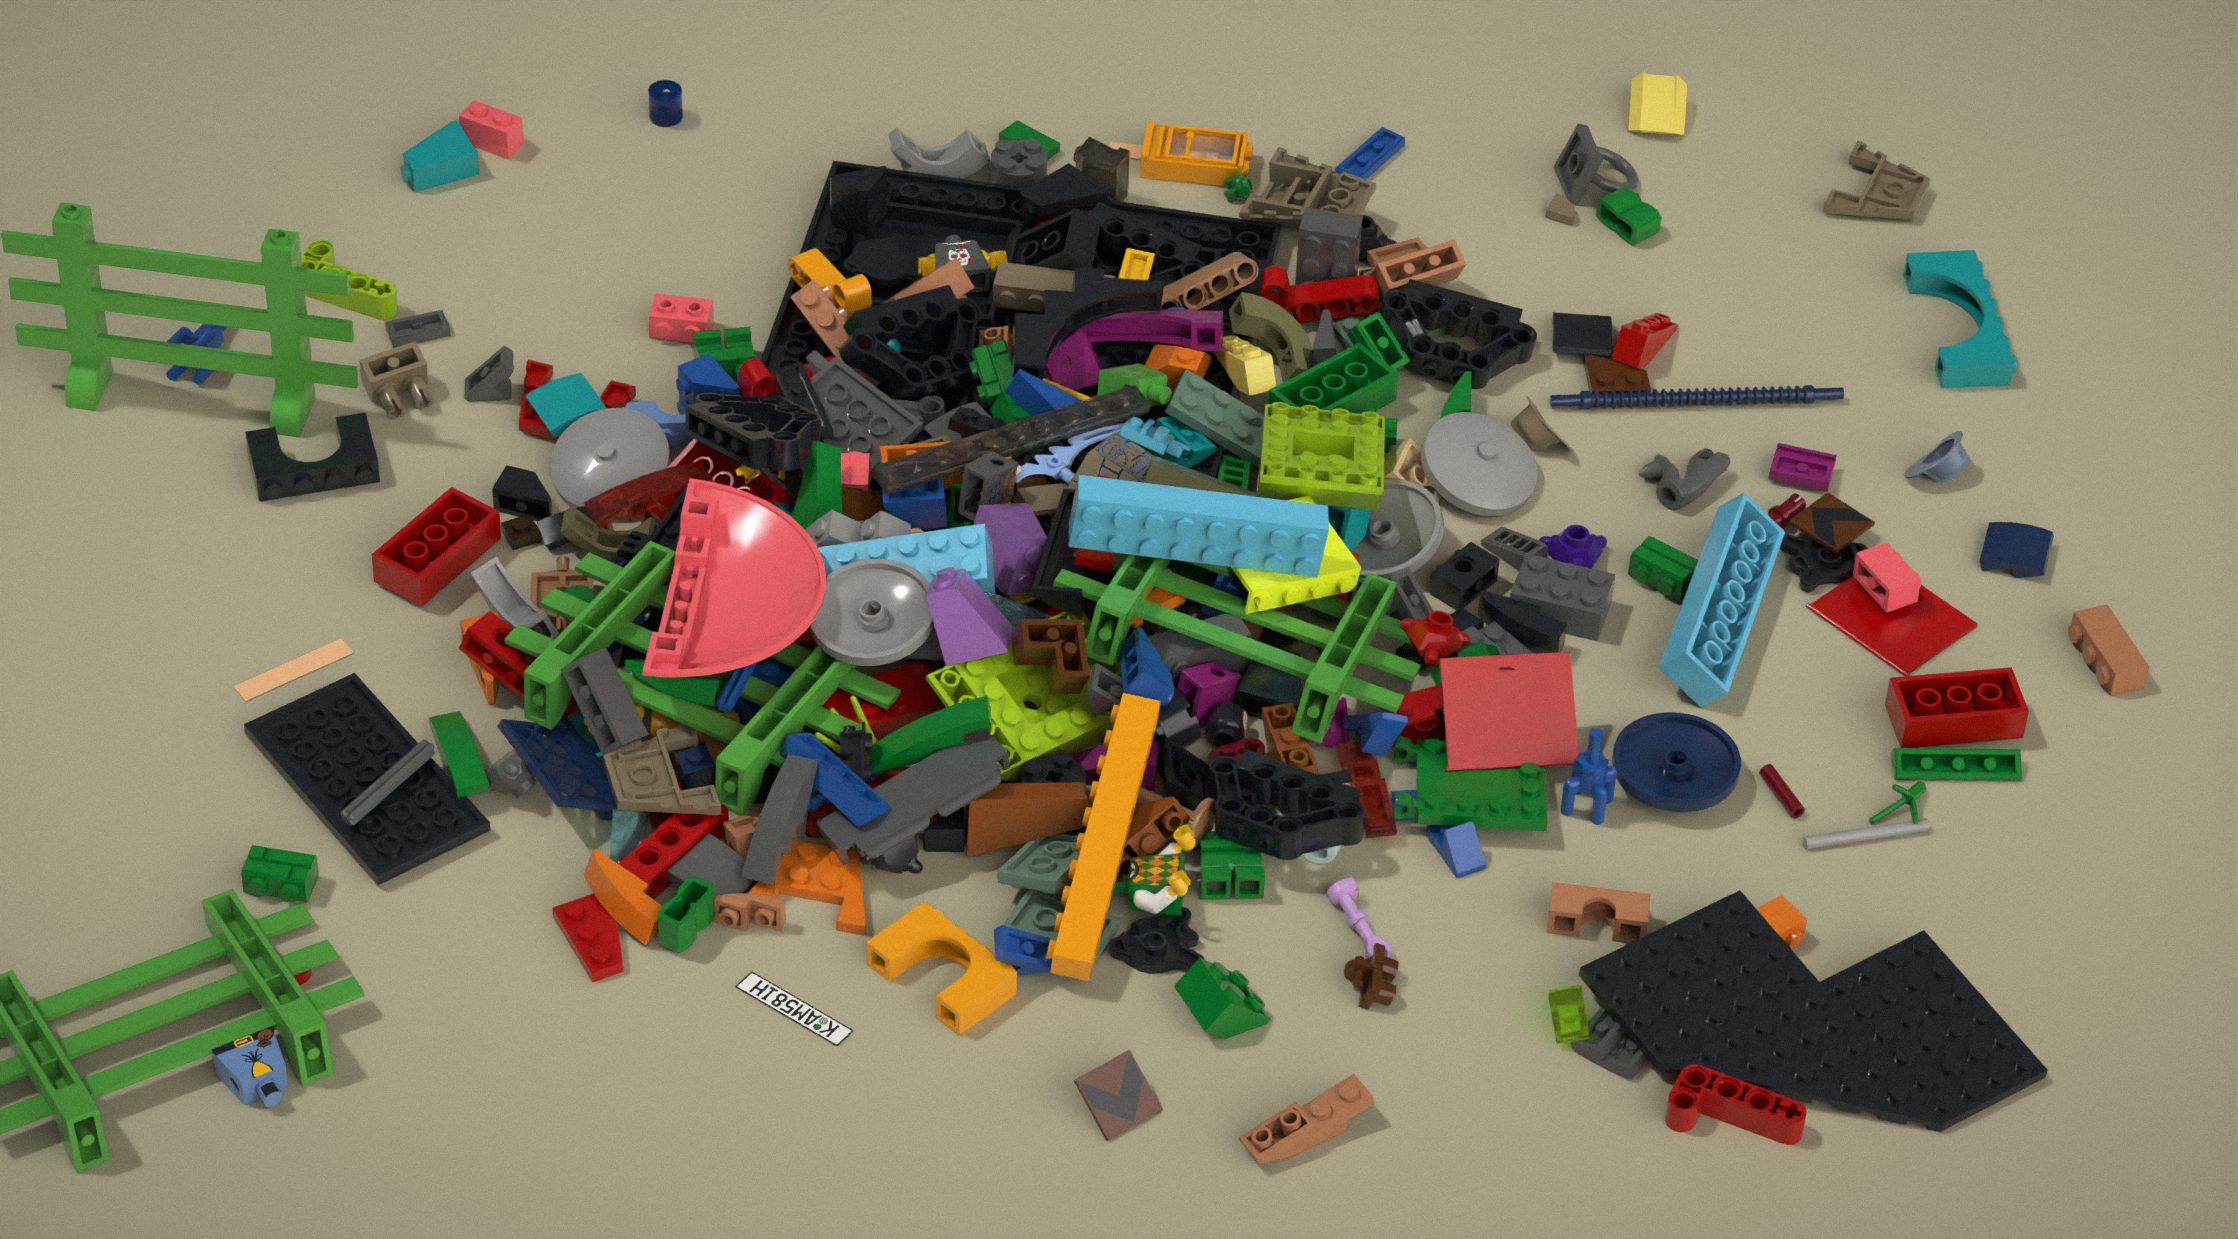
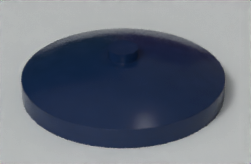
M1664 712L1639 718L1621 731L1614 744L1612 766L1617 770L1616 779L1627 793L1640 802L1665 811L1693 812L1719 804L1734 791L1739 780L1741 757L1733 739L1714 723L1690 714Z

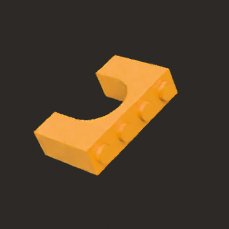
M922 902L866 942L867 965L889 982L914 964L931 958L951 960L965 969L966 973L960 979L936 995V1018L959 1036L1017 994V971L1011 964L995 960V955L986 945L977 942L962 927H957L941 911L932 908L926 902Z

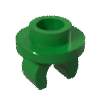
M1242 172L1237 173L1236 178L1230 177L1224 180V184L1228 189L1224 191V195L1228 201H1235L1239 198L1246 201L1250 193H1253L1251 179L1245 177Z

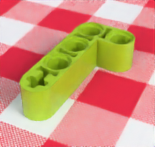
M323 239L315 240L301 253L302 268L348 273L350 293L348 296L305 291V296L379 320H389L397 315L396 286L389 281L336 265L334 247L330 241Z

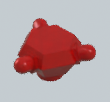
M1432 611L1422 620L1418 618L1415 620L1405 618L1400 624L1401 629L1407 633L1410 643L1419 656L1424 657V661L1428 666L1436 665L1440 658H1447L1462 646H1466L1470 641L1469 635L1455 628L1452 624L1453 618L1443 611Z

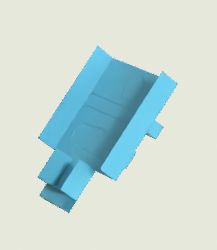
M1130 417L1123 425L1119 434L1162 455L1166 450L1167 453L1180 458L1182 454L1188 455L1191 451V447L1173 440L1175 436L1169 434L1170 429L1164 426L1153 427L1155 421L1152 419L1144 423L1137 417Z

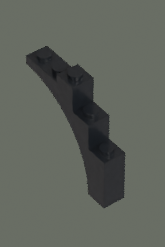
M1075 267L1072 292L1045 290L1042 314L1015 313L1012 340V378L1021 369L1043 380L1047 363L1060 343L1077 329L1095 320L1133 311H1160L1164 290L1163 281L1104 277V269Z

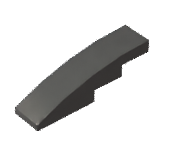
M791 754L787 755L759 816L741 877L775 885L782 853L790 854L796 824H804L818 760Z

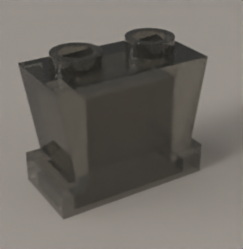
M1088 137L1083 145L1078 146L1075 150L1073 160L1076 162V168L1108 188L1109 200L1123 202L1128 196L1130 150L1121 147L1116 150Z

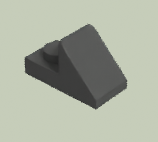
M504 345L465 378L466 400L469 402L502 401L512 398V382L509 377L513 373L514 366L513 351Z
M1409 568L1388 579L1396 582L1397 586L1386 616L1399 610L1403 619L1410 618L1415 620L1418 618L1422 620L1433 611Z
M1098 663L1092 666L1087 690L1091 715L1093 717L1106 709L1112 710L1114 704L1120 705L1123 694L1122 678Z

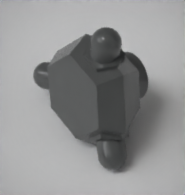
M514 749L495 762L486 772L489 790H496L503 794L512 791L517 798L537 783L532 776V772Z

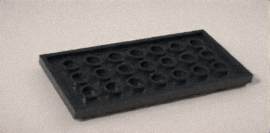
M355 673L244 724V731L248 738L377 885L490 831L488 819L467 796L457 798L452 780L432 758L426 761L354 826H349L342 821L341 811L418 744Z

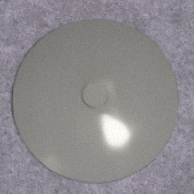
M628 408L602 409L579 418L558 438L550 458L551 478L559 496L570 507L577 508L598 504L604 517L619 516L640 508L641 500L661 490L666 482L661 474L671 464V450L662 428L648 415Z
M1472 412L1449 414L1436 421L1423 440L1420 455L1421 464L1427 479L1443 498L1462 510L1481 516L1507 515L1520 509L1535 489L1538 472L1536 461L1530 448L1513 429L1497 419Z
M1384 480L1380 511L1371 510L1366 535L1353 551L1360 554V577L1365 579L1369 572L1389 579L1407 568L1413 573L1435 554L1443 538L1444 518L1436 498L1426 488L1406 480Z
M865 559L844 565L826 577L825 597L820 611L810 625L812 635L820 648L827 654L848 664L878 666L900 660L917 650L927 640L934 628L925 595L930 584L917 570L894 560Z

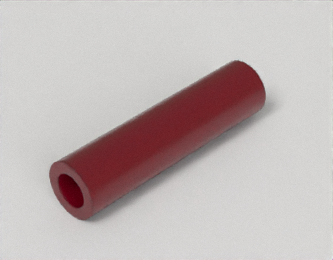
M1772 764L1763 766L1759 772L1761 777L1792 818L1800 817L1805 811L1804 806Z

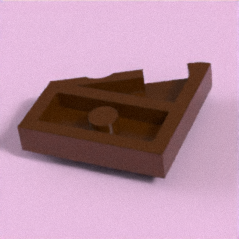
M1585 354L1584 367L1591 394H1594L1596 390L1599 394H1602L1604 390L1607 391V394H1611L1612 390L1617 394L1620 390H1623L1624 393H1627L1628 390L1636 393V390L1639 389L1641 393H1644L1648 389L1649 393L1651 392L1647 370L1636 369L1626 364Z

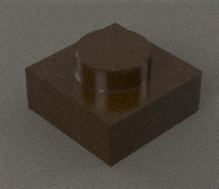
M530 514L501 522V532L512 550L542 542L541 532Z

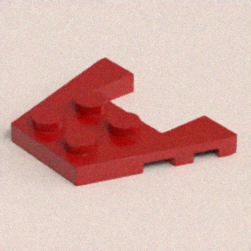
M528 359L526 362V376L524 377V392L521 400L519 430L558 440L561 434L556 438L553 437L525 396L550 381L554 375L553 365ZM611 380L600 396V399L606 408H622L627 402L635 398L636 386Z

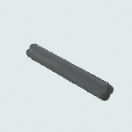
M421 740L341 811L342 821L349 826H354L435 754L434 745L427 740Z

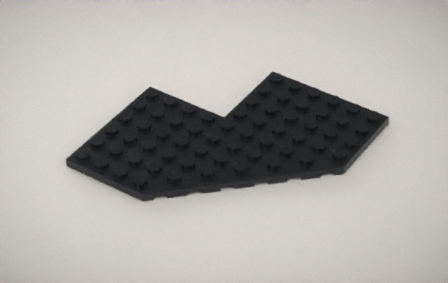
M1740 890L1580 967L1579 977L1657 1070L1670 1072L1671 1069L1682 1071L1688 1065H1702L1761 1088L1784 1093L1786 1097L1812 1104V1101L1816 1100L1832 1104L1833 1109L1859 1114L1860 1110L1879 1114V1119L1905 1125L1907 1121L1927 1125L1928 1130L1941 1132L2044 1079L2048 1071L1924 930L1819 982Z

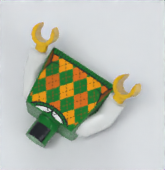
M1182 825L1176 829L1173 837L1177 843H1170L1160 854L1131 859L1129 874H1117L1112 894H1129V908L1132 911L1182 915L1183 897L1188 890L1191 880L1185 873L1184 853L1181 851H1189L1195 846L1194 833L1188 825Z

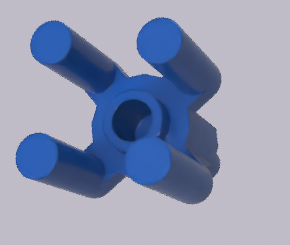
M202 324L194 333L187 327H181L167 342L218 349L224 342L222 332L227 327ZM173 365L167 371L166 376L169 380L175 381L188 367ZM200 368L193 375L192 379L194 383L201 385L215 370Z
M1598 728L1590 730L1588 750L1577 755L1573 762L1572 777L1564 781L1560 809L1562 815L1570 816L1573 814L1575 795H1579L1582 792L1591 794L1594 798L1591 822L1595 825H1600L1604 822L1606 804L1613 801L1617 775L1616 768L1608 766L1609 760L1604 757L1601 751L1603 732Z

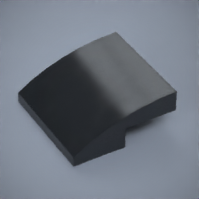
M1553 312V352L1611 356V316Z

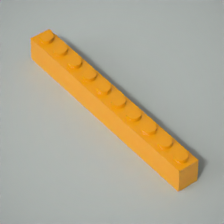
M1123 693L1120 705H1113L1110 723L1114 724L1113 730L1107 729L1103 748L1108 749L1106 756L1100 755L1096 774L1101 775L1099 782L1093 781L1089 800L1094 801L1092 808L1086 807L1082 826L1087 827L1085 834L1079 833L1075 852L1080 853L1078 860L1072 859L1068 878L1073 879L1071 887L1065 885L1062 894L1061 905L1065 906L1064 913L1058 912L1055 920L1054 932H1058L1057 940L1050 939L1046 959L1052 960L1050 973L1090 981L1156 730L1161 701Z

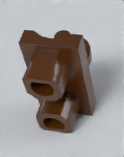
M1376 943L1374 945L1373 955L1370 958L1364 959L1362 956H1356L1355 959L1348 961L1344 967L1345 978L1352 982L1353 986H1361L1359 1007L1367 1010L1373 1001L1389 1006L1396 995L1397 986L1382 981V979L1389 982L1393 981L1398 971L1399 961L1386 957L1385 946Z

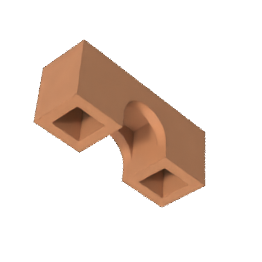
M1552 882L1547 933L1579 937L1582 924L1589 920H1601L1612 928V941L1632 943L1647 934L1651 894Z

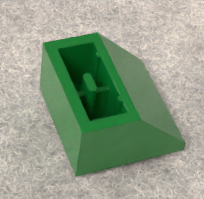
M1199 958L1174 985L1204 1031L1222 1039H1227L1263 1026L1271 1020L1263 1009L1265 1007L1263 1000L1249 989L1248 979L1238 970L1233 972L1227 970L1217 961L1211 963Z

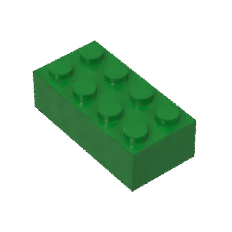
M1357 343L1270 389L1268 404L1283 402L1293 407L1313 405L1321 410L1331 411L1335 408H1342L1350 413L1359 414L1368 411L1369 407H1375V411L1396 401L1399 373L1361 343Z

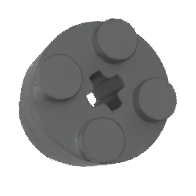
M1002 139L996 142L995 148L991 153L990 183L1028 188L1047 176V154L1041 147L1040 141L1036 139L1011 141Z

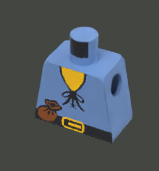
M272 1026L212 1049L216 1076L242 1104H250L261 1099L265 1106L273 1107L281 1102L283 1098L281 1091L288 1087L285 1061Z

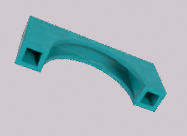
M1975 250L1907 253L1903 276L1909 294L1932 295L1948 300L1970 314L1979 328V331L1974 336L1964 342L1939 347L1935 371L1941 389L2010 385L2012 373H2016L2017 370L2016 357L2011 355L2009 337L2004 335L2003 320L1997 315L1996 300L1991 298L1990 283L1984 278L1983 263L1978 261Z

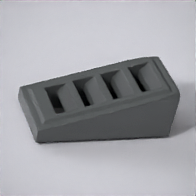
M1323 310L1312 351V367L1336 355V342L1331 312L1329 310Z
M1503 526L1481 540L1483 547L1517 570H1520L1526 553L1547 558L1548 545Z

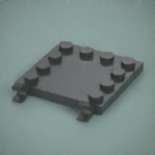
M815 350L806 357V360L810 362L807 369L814 374L810 381L834 436L820 442L841 448V453L852 451L870 453L871 477L880 469V446L908 444L923 430V422L837 357L828 362ZM808 455L802 461H800V468L804 472L808 461Z

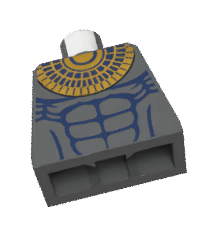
M990 452L966 464L963 472L958 513L975 521L979 505L1008 504L1013 497L1015 478L1021 473L1019 463L1014 459L1008 460L995 452Z

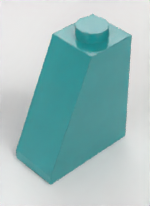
M458 120L450 122L404 152V165L400 167L404 182H409L414 192L479 175L478 153Z

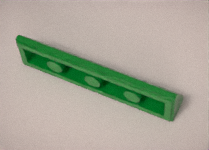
M1894 748L1891 752L1895 780L2022 781L2021 749Z

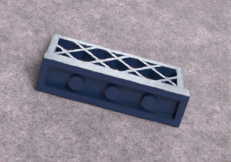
M562 716L552 730L536 722L501 719L497 727L557 807L595 810L602 820L613 821L618 808L605 767L567 716Z

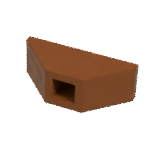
M1293 703L1262 707L1268 757L1318 774V767L1307 739L1291 733L1296 717Z
M1172 796L1135 806L1118 874H1129L1131 859L1154 855L1173 838L1177 828L1188 824L1190 816L1176 798Z

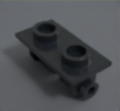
M862 722V730H856V727L851 725L844 726L843 731L840 732V756H852V760L841 761L865 783H872V764H866V753H872V733H866L865 722Z

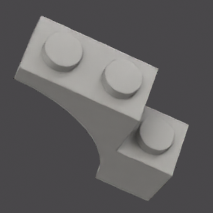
M831 510L821 518H818L805 530L814 540L817 547L907 535L910 534L911 524L881 510L863 523Z
M497 556L490 557L468 572L491 611L497 612L499 618L514 629L520 624L553 640L559 636L558 631L546 612L539 609L526 597L509 576Z

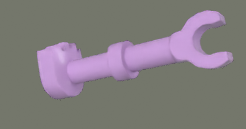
M1353 877L1332 884L1327 890V896L1333 905L1342 906L1349 918L1348 924L1351 929L1357 930L1366 948V959L1373 955L1376 943L1385 946V956L1390 958V944L1375 936L1368 925L1369 918L1365 912L1358 909L1354 902L1355 898L1359 897V888Z

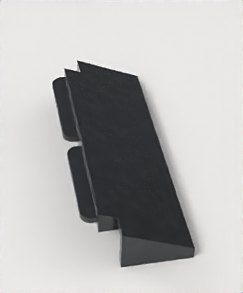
M1063 489L1031 588V596L1082 619L1084 611L1094 614L1097 602L1083 597L1082 589L1053 586L1054 580L1060 571L1065 569L1105 585L1110 584L1117 572L1111 570L1110 573L1074 564V551H1071V547H1069V519L1076 489Z

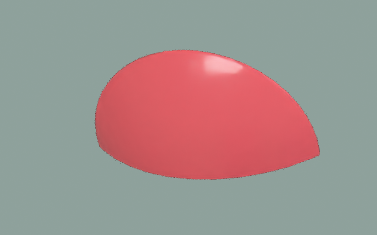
M690 478L680 517V536L675 552V565L659 631L652 632L642 676L684 678L727 672L764 660L781 651L800 637L812 624L820 611L826 589V571L821 553L806 530L791 516L764 499L727 485Z

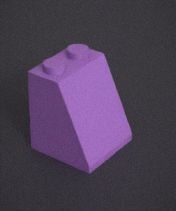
M1027 503L979 505L973 525L985 523L993 542L994 585L1006 595L1031 593L1034 578L1047 541V536L1032 508Z
M954 567L936 572L925 595L946 666L1008 652L1014 627L965 569L955 571Z

